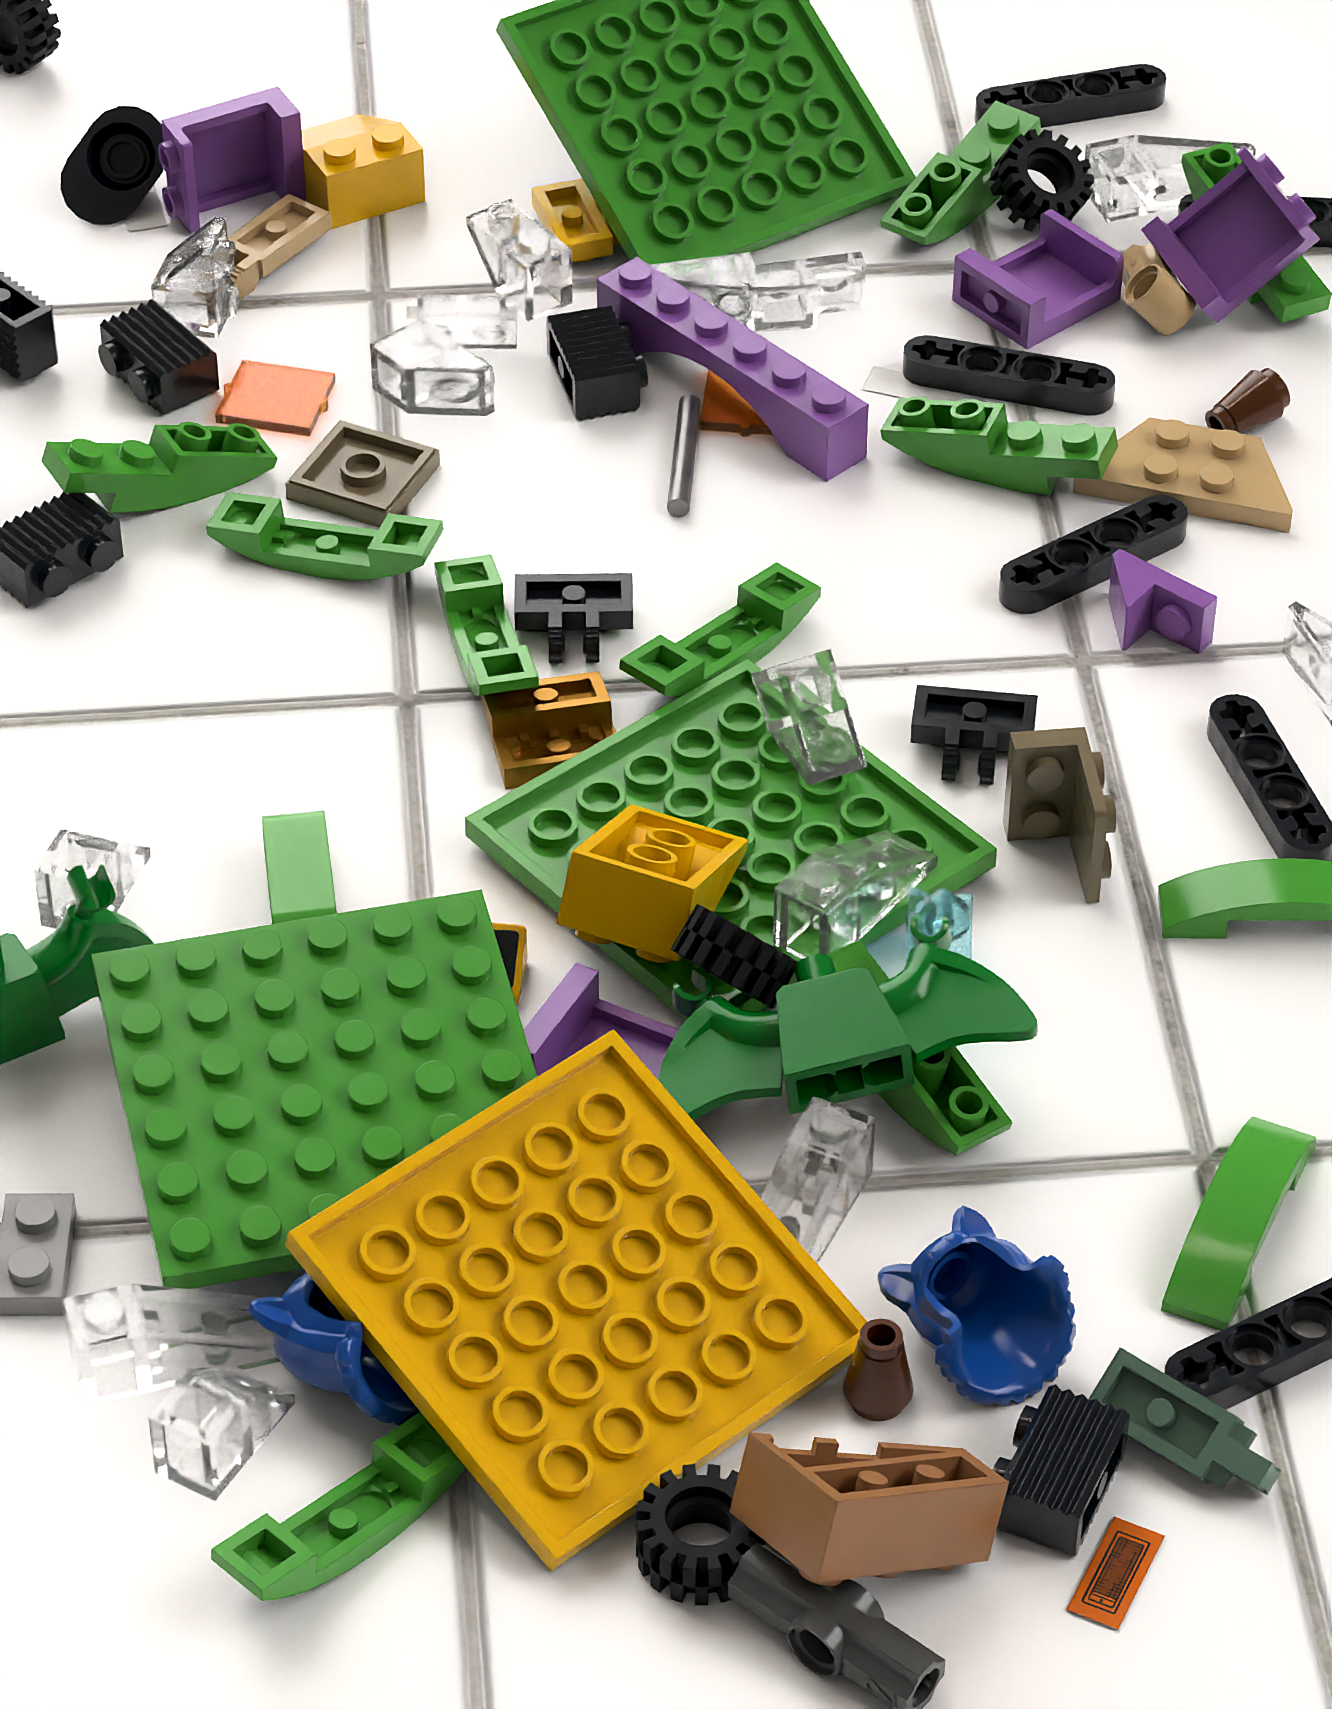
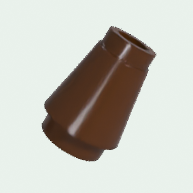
M1264 368L1261 371L1251 370L1211 410L1206 412V424L1208 428L1218 430L1229 429L1243 433L1279 419L1283 415L1284 408L1290 404L1289 390L1283 379L1274 370Z
M873 1319L863 1325L843 1382V1392L852 1409L859 1416L867 1420L887 1421L895 1418L911 1401L914 1392L903 1341V1332L898 1324L888 1319Z

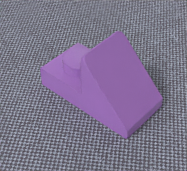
M1120 548L1113 553L1108 600L1121 650L1126 651L1149 630L1198 654L1212 643L1217 596Z

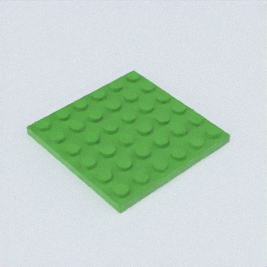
M554 0L501 18L496 28L498 36L628 258L632 260L638 257L674 281L901 196L916 178L809 0Z
M749 659L465 817V836L556 913H559L572 851L630 804L748 839L746 853L714 913L748 931L797 962L812 954L820 953L827 955L859 939L864 946L869 945L911 919L915 914L921 913L996 867L997 848ZM613 941L609 944L593 943L686 1021L689 1018L675 1010L671 998L672 985L674 982L679 984L681 989L690 995L701 993L691 981L692 970L700 968L699 966L683 957L678 962L674 960L669 963L648 961L635 953L636 948ZM795 973L788 985L798 982ZM710 974L713 985V997L722 996L733 1006L745 1011H761L768 1007Z
M482 889L91 954L93 975L164 1294L303 1269L285 1246L289 1231L537 1077Z

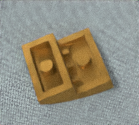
M599 671L539 679V687L481 695L488 731L505 790L522 786L616 733L612 722L611 699Z

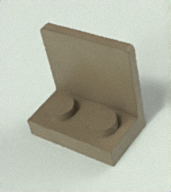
M1085 727L1010 732L1003 827L1007 841L1068 836L1085 902H1099L1101 879L1110 878L1112 870L1109 843L1106 841V833H1114L1116 830L1114 798L1112 795H1103L1102 791L1104 788L1105 772L1101 752L1091 751Z

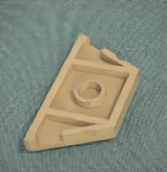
M1149 417L1117 440L1118 448L1101 480L1074 478L1073 493L1131 504L1150 496L1166 495L1181 501L1187 507L1188 514L1287 533H1289L1291 528L1293 508L1261 437L1241 434L1234 430H1218L1185 424L1174 419L1163 420Z

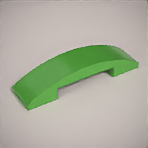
M227 492L206 525L207 536L250 559L281 570L336 580L378 579L409 572L423 566L444 530L443 520L391 513L387 514L378 530L284 517L281 499Z
M492 554L434 562L435 577L450 638L458 663L471 691L475 695L480 696L539 687V676L527 645L520 646L504 605L503 583Z
M776 562L738 586L737 605L676 643L662 635L656 636L621 658L619 669L664 696L680 697L746 659L755 664L769 654L812 609L821 596V587Z
M1297 858L1240 861L1197 870L1158 885L1162 938L1226 939L1229 920L1332 921V861Z
M1254 1116L1246 1122L1222 1159L1195 1215L1162 1300L1161 1311L1220 1331L1231 1325L1250 1285L1252 1266L1288 1190H1295L1315 1147L1316 1136Z
M419 1412L373 1443L371 1464L281 1523H278L265 1513L211 1549V1560L261 1601L278 1600L309 1591L349 1571L390 1543L424 1514L457 1480L466 1467L423 1414Z

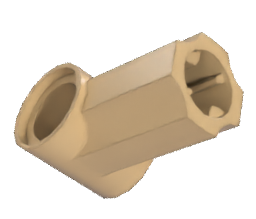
M1151 243L1140 246L1132 244L1122 254L1124 257L1122 281L1125 285L1123 300L1162 335L1173 334L1190 319L1195 310L1196 301L1180 285L1176 275Z

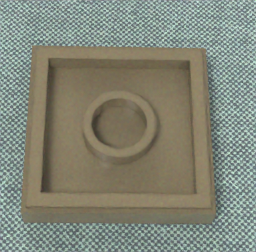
M339 420L285 483L286 499L380 527L388 513L400 515L440 466V450Z

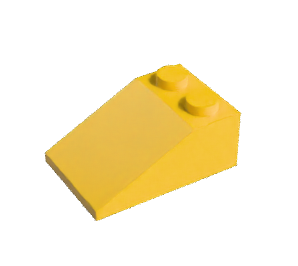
M357 114L302 130L306 201L331 213L332 229L425 202L423 148L401 122Z
M630 804L572 851L556 924L575 929L576 936L587 942L609 944L613 941L636 948L635 953L648 961L669 963L674 960L678 962L682 956L670 950L697 904L714 912L746 853L749 840Z

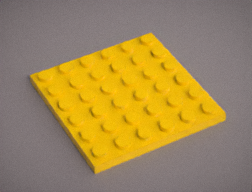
M614 1029L288 1232L285 1242L286 1248L346 1321L362 1323V1341L550 1571L559 1567L636 1513L638 1500L643 1501V1491L650 1482L660 1488L661 1474L671 1469L678 1480L682 1478V1465L695 1464L696 1470L748 1435L749 1432L758 1428L851 1362L860 1337V1330L867 1323L860 1312Z

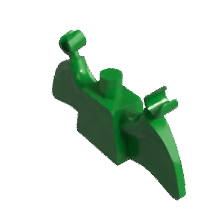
M103 864L99 865L96 874L89 879L82 865H77L69 871L67 881L77 904L68 907L61 923L48 937L25 949L15 934L5 933L0 935V1065L66 1039L59 1017L98 996L91 954L155 944L149 935L135 922L115 911L106 909L115 901L116 893Z
M921 913L912 916L910 921V931L915 947L910 950L907 964L899 974L881 984H877L868 969L857 967L836 972L830 956L820 953L812 954L801 959L795 966V975L798 982L782 986L776 991L777 1011L740 1010L722 996L713 997L712 978L709 972L700 968L692 970L691 981L701 993L690 995L685 993L679 984L674 982L672 985L671 998L675 1010L689 1018L678 1030L665 1054L658 1081L690 1118L695 1120L731 1102L752 1098L782 1097L784 1075L788 1108L790 1114L793 1115L915 1084L912 1057L918 1063L936 1053L958 1045L979 1042L1031 1040L1037 1036L1038 1022L1025 1001L1002 978L976 961L948 950L952 943V931L947 916L944 915L942 917V928L937 934L925 936L921 934L923 919Z

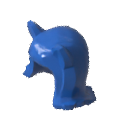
M963 1205L958 1208L953 1215L952 1232L932 1242L911 1264H893L883 1267L878 1272L877 1280L880 1291L889 1302L899 1307L908 1315L921 1340L935 1350V1364L940 1366L941 1375L946 1377L948 1382L956 1385V1390L962 1397H967L974 1403L986 1406L993 1402L997 1406H1006L1011 1400L1020 1403L1027 1396H1035L1042 1390L1044 1381L1052 1383L1058 1377V1368L1064 1365L1066 1356L1072 1351V1342L1076 1336V1324L1073 1322L1075 1307L1071 1302V1292L1068 1290L1070 1284L1067 1272L1063 1271L1065 1265L1053 1255L1048 1257L1043 1255L1033 1262L1014 1243L997 1238L986 1218L969 1207Z
M307 1272L296 1279L282 1297H265L251 1302L248 1311L255 1321L273 1333L274 1348L280 1362L297 1379L315 1388L350 1395L353 1402L358 1405L359 1410L368 1417L377 1418V1420L391 1424L393 1422L394 1425H401L420 1412L362 1341V1323L346 1321Z

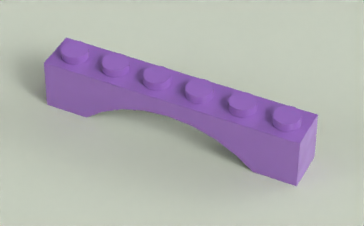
M638 257L597 278V307L612 305L613 312L615 311V316L618 318V323L627 322L632 336L633 355L647 352H668L689 358L711 370L732 386L753 407L771 430L787 457L826 482L867 458L868 403Z

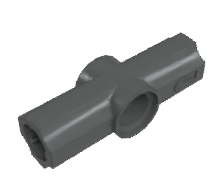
M756 1542L740 1558L735 1573L728 1581V1597L786 1635L788 1645L793 1654L811 1672L830 1679L842 1673L894 1709H923L932 1699L938 1683L944 1676L945 1659L885 1620L880 1604L861 1584L851 1579L842 1580L840 1584L834 1586L810 1582L800 1575L799 1568L768 1543L760 1545Z

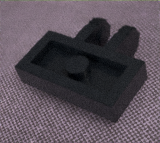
M632 573L515 574V630L548 631L549 663H562V657L565 655V635L562 633V630H586V633L583 635V654L586 656V662H600L599 631L633 629Z
M917 685L910 743L944 747L941 780L955 781L956 774L959 773L961 757L959 747L983 749L978 759L977 774L980 777L979 784L993 785L997 751L1009 752L1010 732L1035 731L1038 695Z

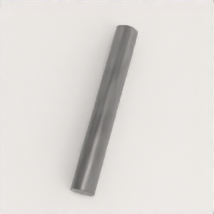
M691 394L682 396L678 405L667 511L674 517L686 516L690 511L701 409L700 399Z

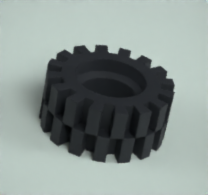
M0 0V66L3 65L5 72L11 74L15 71L16 74H22L53 54V51L58 48L60 43L57 39L61 37V29L53 26L59 22L57 13L50 14L47 9L52 6L50 0Z
M1036 129L1028 130L1024 136L1022 134L1017 136L995 163V168L990 174V180L995 182L990 187L992 196H1002L996 205L1000 211L1006 208L1012 211L1008 219L1014 224L1021 218L1025 220L1023 229L1032 232L1038 224L1040 230L1041 214L1049 209L1054 210L1071 221L1091 197L1093 190L1090 187L1094 184V175L1086 174L1091 168L1088 159L1078 160L1077 157L1081 154L1082 150L1077 145L1071 150L1065 146L1069 138L1060 134L1055 141L1052 140L1051 130L1044 129L1039 136ZM1028 169L1044 175L1052 183L1056 193L1040 188L1030 177Z
M699 904L695 906L670 949L771 1009H774L777 1004L776 991L782 986L788 985L798 963L770 944Z
M695 1464L682 1465L681 1479L677 1480L670 1469L660 1475V1488L650 1482L644 1489L643 1501L638 1500L636 1508V1557H638V1568L642 1576L650 1574V1586L660 1593L670 1584V1599L683 1603L686 1592L695 1593V1605H708V1593L717 1592L721 1603L732 1600L728 1597V1581L735 1573L740 1558L756 1542L760 1545L767 1543L729 1512L739 1474L737 1471L732 1470L725 1480L720 1478L721 1465L708 1464L707 1475H697ZM710 1523L723 1528L730 1535L716 1544L702 1546L686 1543L674 1536V1532L689 1524Z

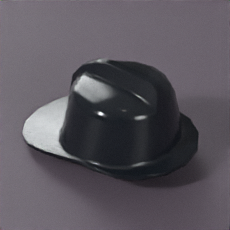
M118 106L103 112L91 124L69 155L61 172L60 191L66 206L78 218L94 225H111L122 221L139 207L164 169L158 155V144L163 142L162 124L152 113L136 106Z

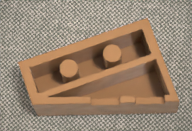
M749 1432L729 1512L799 1568L800 1575L806 1580L819 1585L834 1586L846 1579L869 1576L894 1578L900 1572L923 1569L949 1571L954 1569L956 1565L988 1561L1009 1482L964 1448L878 1442L875 1455L838 1452L839 1443L834 1438L814 1437L811 1450L778 1448L773 1444L774 1438L771 1434Z

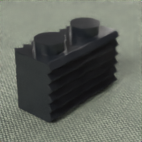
M0 272V368L11 377L24 382L58 364L59 357L53 306L46 305V300H39V295H32V291H25V286H19L18 281H12L11 276H5V272Z
M150 298L146 305L140 303L137 309L131 307L128 313L122 311L119 317L112 315L109 321L106 319L102 320L100 324L101 345L98 347V355L102 366L111 376L117 374L118 378L122 377L124 383L129 384L134 396L142 403L147 401L149 405L152 404L154 410L158 409L161 416L220 389L217 353L155 300Z
M612 305L546 317L547 354L575 417L582 421L586 416L591 419L597 414L604 417L608 412L612 415L618 410L625 413L629 408L635 412L640 407V388L647 387L648 385L646 363L642 354L633 355L630 328L627 322L618 323V318L615 316V311L613 312Z
M62 492L60 497L53 496L50 502L44 500L41 507L35 505L31 512L25 510L22 517L16 515L12 522L6 520L4 525L0 526V585L3 586L5 592L9 590L12 597L16 596L19 603L23 602L26 608L47 597L61 595L73 583L94 572L108 570L117 560L124 557L120 520L85 493Z
M1056 1384L1048 1387L1038 1408L1026 1405L1020 1414L1014 1431L1013 1446L1017 1447V1450L1012 1460L999 1457L993 1468L996 1473L1009 1482L997 1528L1072 1556H1077L1079 1547L1088 1533L1090 1524L1093 1523L1100 1503L1103 1502L1105 1493L1108 1492L1110 1482L1113 1481L1115 1472L1118 1471L1120 1462L1123 1461L1130 1414L1124 1408L1116 1410L1110 1403L1102 1405L1097 1398L1088 1400L1084 1394L1075 1396L1070 1389L1062 1391Z

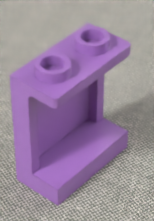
M278 86L161 120L163 142L158 144V155L167 177V187L162 189V199L168 215L172 219L177 218L189 234L200 231L199 213L271 191H275L280 199L290 194L306 201L301 113Z
M1245 146L1236 152L1242 160L1241 164L1172 221L1166 224L1157 215L1141 229L1200 308L1217 323L1320 240L1309 225V223L1317 218L1297 192L1288 198L1278 186V183L1285 178L1279 168L1265 152L1256 158Z
M1049 209L1041 214L1039 236L1036 240L993 262L972 248L955 255L952 301L1028 350L1119 301L1121 297L1124 257L1114 248L1054 210Z
M576 962L523 1030L537 1077L614 1029L658 1079L665 1054L679 1029L599 999V971Z

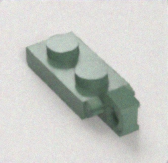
M1121 1347L1088 1399L1093 1400L1097 1398L1102 1405L1110 1403L1116 1410L1124 1408L1130 1414L1128 1437L1206 1484L1210 1481L1224 1490L1234 1475L1246 1484L1268 1495L1282 1470L1274 1466V1463L1249 1449L1257 1434L1244 1426L1245 1422L1239 1417Z

